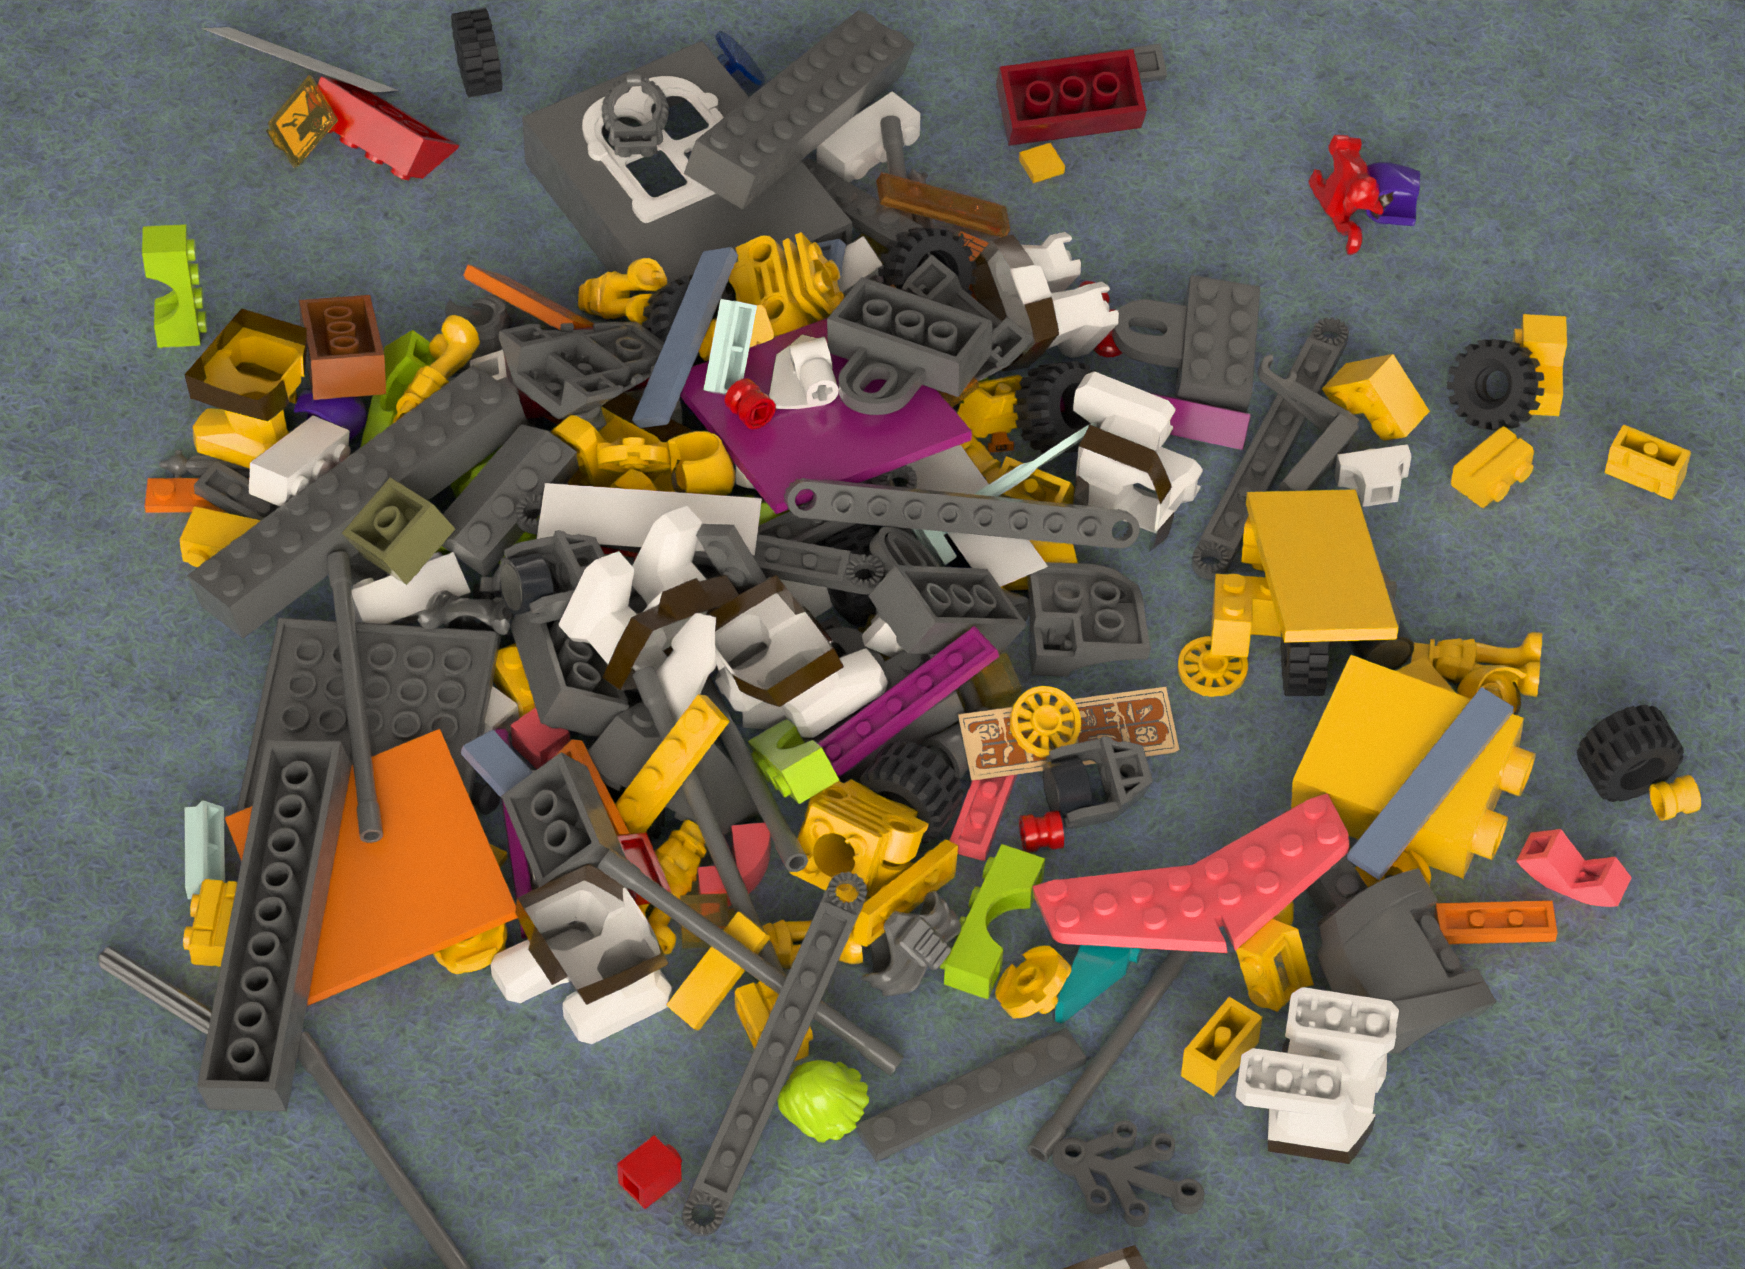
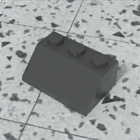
M562 752L501 795L539 887L588 864L597 868L611 848L626 858L587 766Z

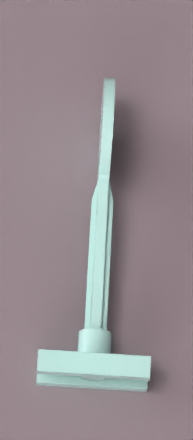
M1095 422L1090 424L1092 426L1097 427ZM1088 426L1060 442L1034 461L1014 468L974 495L998 497L1027 479L1038 467L1082 441ZM911 529L917 540L930 552L940 567H944L957 557L943 536L948 532Z

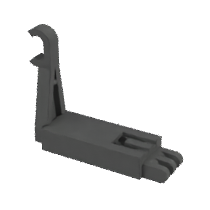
M1270 354L1263 358L1258 368L1257 374L1259 379L1284 397L1323 432L1283 479L1277 491H1312L1336 463L1337 455L1343 454L1347 450L1359 428L1357 424L1360 419L1296 382L1297 372H1291L1286 379L1276 375L1269 369L1273 362V355Z

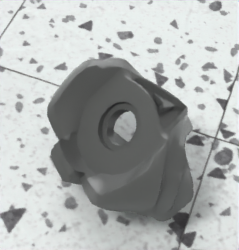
M930 891L926 894L919 915L894 911L884 923L885 933L870 944L873 972L863 975L860 980L870 983L872 988L881 990L882 996H896L916 990L928 967L931 970H937L951 951V948L946 943L960 934L961 925L954 911L949 909L946 901L939 897L937 891Z

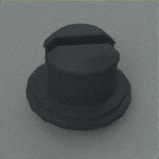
M476 782L473 785L471 796L472 805L478 806L481 814L488 815L498 807L501 797L488 783L483 785Z

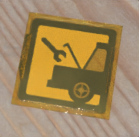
M309 75L267 123L271 130L267 129L266 132L274 146L282 150L292 167L296 168L336 124L338 119L315 80Z

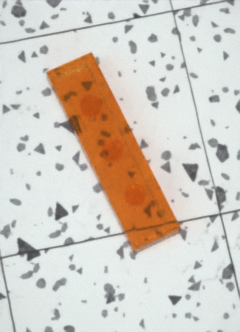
M883 172L880 173L876 180L880 205L1001 238L1007 236L1010 232L1007 209L1004 205Z

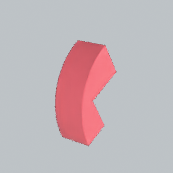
M765 822L732 825L733 859L748 894L760 883L770 861L771 834ZM716 866L698 867V891L701 914L731 906L732 904Z
M1561 829L1530 833L1516 860L1531 877L1548 889L1585 904L1595 906H1618L1632 878L1617 857L1584 860Z

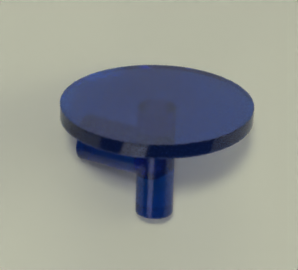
M719 31L715 38L725 53L717 57L719 62L730 75L739 69L749 80L761 86L765 82V78L754 60L732 37L723 31Z

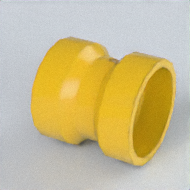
M1687 774L1677 777L1674 782L1669 784L1661 781L1650 786L1651 805L1661 821L1672 819L1679 812L1690 814L1699 811L1701 808L1700 792L1691 775Z

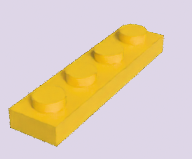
M698 694L615 803L630 834L644 833L648 830L730 722L708 696Z
M945 839L934 849L928 850L920 860L888 885L882 886L879 892L864 902L855 923L853 941L867 947L885 933L884 923L894 911L909 914L924 902L928 892L938 891L953 879L956 872L958 845Z

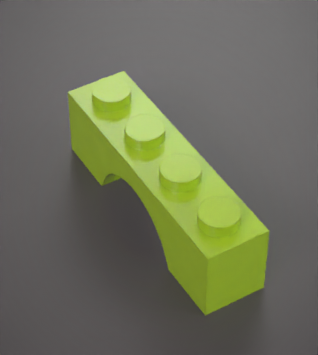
M186 224L143 226L142 257L146 278L163 282L173 289L170 293L155 299L154 329L157 347L201 346V333L207 332L206 311L199 310L204 308L203 288H196V285H200L199 263H192V261H196L195 239H188Z
M414 330L409 331L384 347L386 394L373 395L360 448L394 423L393 420L398 413L396 410L397 402L413 381L418 369L430 366L436 361L429 351L430 342Z
M788 719L781 721L747 741L753 751L751 755L759 771L767 782H771L776 790L779 789L784 798L790 795L800 804L839 781L822 747L813 740L805 743L796 726Z
M1001 844L995 858L991 856L988 858L982 878L985 880L981 887H974L968 908L971 910L967 917H960L961 932L954 937L956 938L953 948L950 947V954L940 965V969L945 970L944 985L989 999L1002 971L1003 948L992 939L987 928L1002 913L1015 909L1031 908L1035 899L1032 886L1042 884L1044 880L1045 858Z

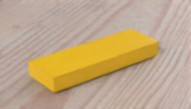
M740 911L736 913L724 929L726 933L757 955L771 938L768 933ZM711 946L666 1006L693 1029L700 1030L745 970Z

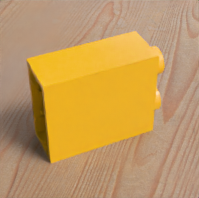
M1350 655L1293 778L1291 809L1310 798L1327 793L1348 831V836L1360 839L1471 699ZM1514 714L1510 716L1404 849L1405 852L1409 853L1410 849L1418 853L1428 866L1464 879L1474 854L1490 860L1494 858L1508 822V816L1494 812L1502 791L1521 796L1528 782L1536 757V753L1520 748L1524 718Z

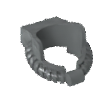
M641 72L626 73L624 80L621 78L619 82H615L613 86H610L601 107L603 123L606 125V129L610 131L609 143L615 147V155L624 158L635 154H641L644 157H651L657 154V145L663 142L662 130L668 120L669 107L664 92L660 90L661 88L658 85H655L654 81L642 78ZM641 86L642 92L651 97L656 104V111L652 115L653 119L644 125L637 127L627 126L618 121L614 113V106L617 100L627 93V87Z

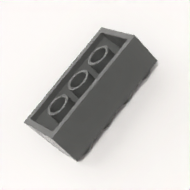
M521 424L444 512L443 516L452 524L455 530L442 546L449 552H454L456 557L483 577H486L504 557V550L513 546L525 532L518 526L516 519V506L520 503L519 501L521 499L524 500L525 496L532 497V494L536 496L542 495L543 497L545 483L566 485L579 470L577 452L549 431ZM531 509L525 514V517L533 521L540 515L541 510Z

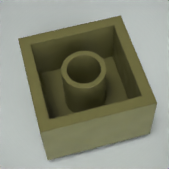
M390 477L345 528L342 534L364 558L407 585L420 572L421 568L445 543L455 528L431 502Z

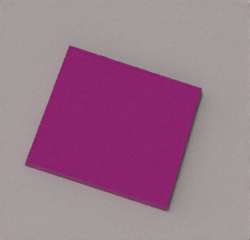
M828 318L750 347L743 379L753 380L759 386L761 392L769 396L776 355L791 345L801 335L814 338L825 337L828 345ZM830 353L832 371L839 388L840 372L849 359ZM709 361L691 368L680 394V397L705 428L721 439L732 461L775 514L789 510L784 502V494L786 493V487L788 488L789 484L793 483L796 479L806 478L860 483L972 439V430L936 389L921 385L903 408L889 414L868 415L854 411L844 404L838 391L836 399L826 405L802 409L776 408L772 419L759 429H750L744 425L739 415L733 414L725 405V395L704 390ZM883 379L872 380L863 391L866 393L878 392L887 381ZM803 489L798 492L795 497L796 506L810 502L814 495L812 490Z

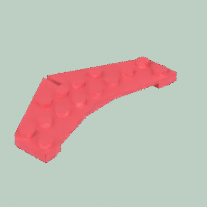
M1326 793L1306 800L1193 865L1055 879L1032 886L1034 898L1050 934L1059 943L1227 953L1226 942L1219 927H1224L1234 949L1237 950L1348 853L1350 849L1349 836L1329 795Z

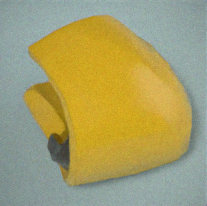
M695 431L668 440L673 492L727 496L732 492L736 479L735 469L730 455L716 434L706 431Z
M1505 665L1482 666L1469 672L1462 679L1457 688V694L1472 699L1479 689L1483 687L1514 707L1513 714L1518 716L1521 708L1518 679L1525 678L1526 672L1519 668H1511Z

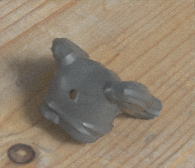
M487 295L484 298L473 300L472 305L480 308L459 306L451 300L447 302L445 307L446 318L450 315L463 317L475 327L478 333L480 344L470 360L503 350L498 337L499 330L511 328L513 322L511 317L507 315V309L503 300L497 296ZM470 360L457 372L462 373L470 368Z
M443 590L435 593L429 599L426 609L419 613L417 620L425 629H434L444 624V628L496 631L500 635L508 634L510 629L509 620L514 614L505 605L503 597H496L493 600H473L459 598L451 592ZM475 618L480 619L481 622H480V623H477V622L475 621Z

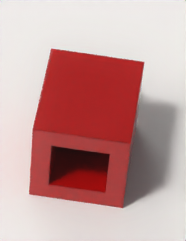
M654 1135L617 1163L618 1183L646 1209L682 1181L681 1156L670 1144L664 1145Z

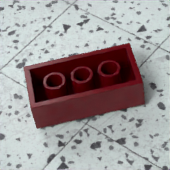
M1134 49L999 67L996 88L1008 146L1142 128L1147 109Z

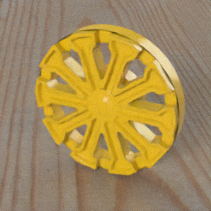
M1211 636L1197 638L1185 645L1179 654L1177 667L1182 682L1191 691L1202 696H1224L1233 693L1242 686L1248 672L1247 657L1211 655V650L1206 648L1207 645H1211ZM1192 651H1199L1200 656L1193 654ZM1233 658H1238V659H1239V662H1229V661L1232 660ZM1184 661H1190L1194 664L1186 665ZM1231 671H1240L1241 674L1237 675ZM1187 673H1197L1192 677L1187 675ZM1206 678L1204 686L1198 684L1200 681ZM1224 678L1231 681L1232 683L1227 685ZM1213 680L1216 681L1219 687H1212Z
M1038 686L1024 692L1016 700L1010 713V731L1017 740L1018 745L1027 753H1032L1040 758L1049 756V751L1053 750L1049 749V738L1056 749L1061 746L1074 744L1081 730V716L1075 702L1065 692L1050 686ZM1038 694L1041 697V706L1038 705L1034 695ZM1051 695L1056 697L1054 706L1050 705ZM1023 702L1026 703L1031 711L1022 708L1021 704ZM1062 706H1067L1069 712L1061 714L1059 710ZM1018 717L1026 719L1029 722L1018 723ZM1070 721L1073 723V728L1066 727L1062 723ZM1033 730L1027 739H1025L1021 733L1024 731ZM1058 733L1066 736L1068 741L1063 742ZM1038 736H1040V748L1033 745Z

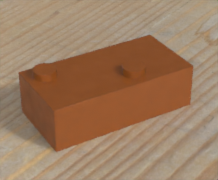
M360 295L299 300L300 326L307 328L306 366L313 400L386 394L384 351L371 296Z

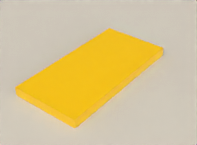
M1356 489L1247 492L1246 507L1284 643L1397 639L1398 624Z

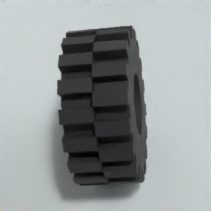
M486 7L452 13L451 26L455 52L466 95L470 98L501 92L503 88L501 65L491 19H489Z
M1497 339L1479 340L1478 344H1470L1465 347L1468 353H1459L1455 358L1460 363L1459 366H1451L1448 373L1455 375L1454 382L1447 381V389L1454 390L1455 395L1448 398L1451 404L1459 406L1455 410L1456 414L1459 417H1466L1465 422L1469 425L1488 430H1498L1503 426L1514 429L1521 426L1519 421L1527 422L1533 417L1529 411L1538 410L1541 404L1535 401L1536 395H1544L1545 388H1538V381L1544 380V374L1536 372L1535 368L1539 367L1540 363L1538 359L1529 357L1532 352L1528 348L1519 347L1520 344L1516 342ZM1494 371L1503 372L1508 379L1507 392L1500 399L1490 397L1486 389L1487 379Z
M1281 633L1280 651L1285 696L1325 695L1326 678H1328V641L1284 643Z

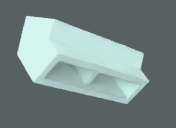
M724 299L720 300L704 385L705 391L726 395L731 385L744 378L757 305Z
M203 800L196 807L184 808L185 889L188 899H192L193 894H200L202 881L205 879L222 880L225 883L224 807Z

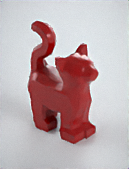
M1334 135L1328 145L1329 152L1334 161V171L1328 179L1322 178L1321 171L1314 169L1308 182L1323 210L1332 218L1337 231L1343 236L1348 235L1346 253L1353 255L1361 248L1362 231L1355 222L1349 221V218L1358 209L1370 210L1382 215L1383 207L1378 200L1380 194L1379 185L1376 179L1370 177L1368 166L1359 153L1362 147L1361 139L1351 138L1348 135Z

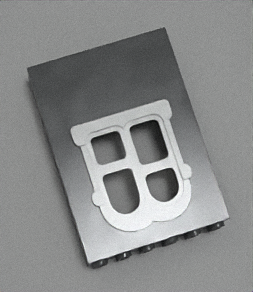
M703 41L684 47L677 52L656 59L651 63L625 72L618 77L522 117L525 164L609 272L617 271L621 274H627L628 267L633 261L640 258H651L656 260L663 268L667 277V284L682 276L694 274L703 251L732 247L736 252L735 247L763 235L773 238L783 249L782 241L787 238L797 246L795 235L800 232L811 243L840 239L846 246L852 243V221L802 161L796 164L744 209L739 208L684 174L688 159L684 154L692 151L695 141L749 98ZM641 72L642 78L654 81L655 85H658L661 88L660 90L664 92L669 108L688 100L709 124L708 128L681 140L671 139L665 130H662L663 142L657 145V151L662 150L687 180V184L659 197L649 196L626 167V164L644 156L635 154L624 158L615 155V150L603 138V136L610 133L603 123L601 114L603 99L610 86H613L615 82H619L621 78L624 80L626 73ZM641 86L627 87V93L622 95L614 106V113L618 121L627 126L637 121L642 125L653 119L652 115L656 111V104L651 97L642 92ZM728 279L725 292L728 295L733 293L736 298L735 290ZM630 291V298L639 294H655L657 291Z

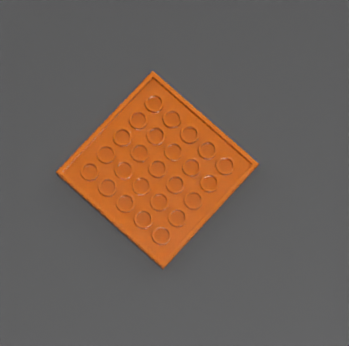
M440 729L372 756L377 803L380 806L383 837L377 842L366 843L360 840L353 765L351 766L307 1006L518 918L515 913L516 905ZM253 806L225 817L241 861Z

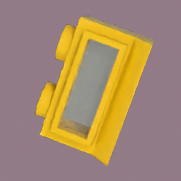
M1271 919L1236 950L1249 998L1258 1007L1278 1012L1288 1003L1293 992L1302 987L1314 985L1300 934L1295 927Z

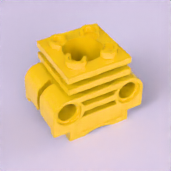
M802 232L795 235L797 246L789 238L783 240L784 249L773 238L765 235L735 247L738 254V262L734 264L729 276V282L735 290L736 301L752 305L762 304L766 309L774 332L773 338L828 318L845 298L842 291H839L837 280L841 276L836 263L832 259L828 261L823 256L819 245L816 242L811 243Z
M851 779L846 783L838 781L810 798L804 815L805 820L802 822L797 838L808 858V863L801 871L790 872V874L826 891L829 882L835 875L841 872L856 873L866 884L867 900L868 896H874L882 886L888 885L913 865L910 860L916 857L923 833L927 831L929 824L916 818L918 811L902 803L884 798ZM841 884L835 890L836 896L848 902H853L858 897L857 890L850 884Z

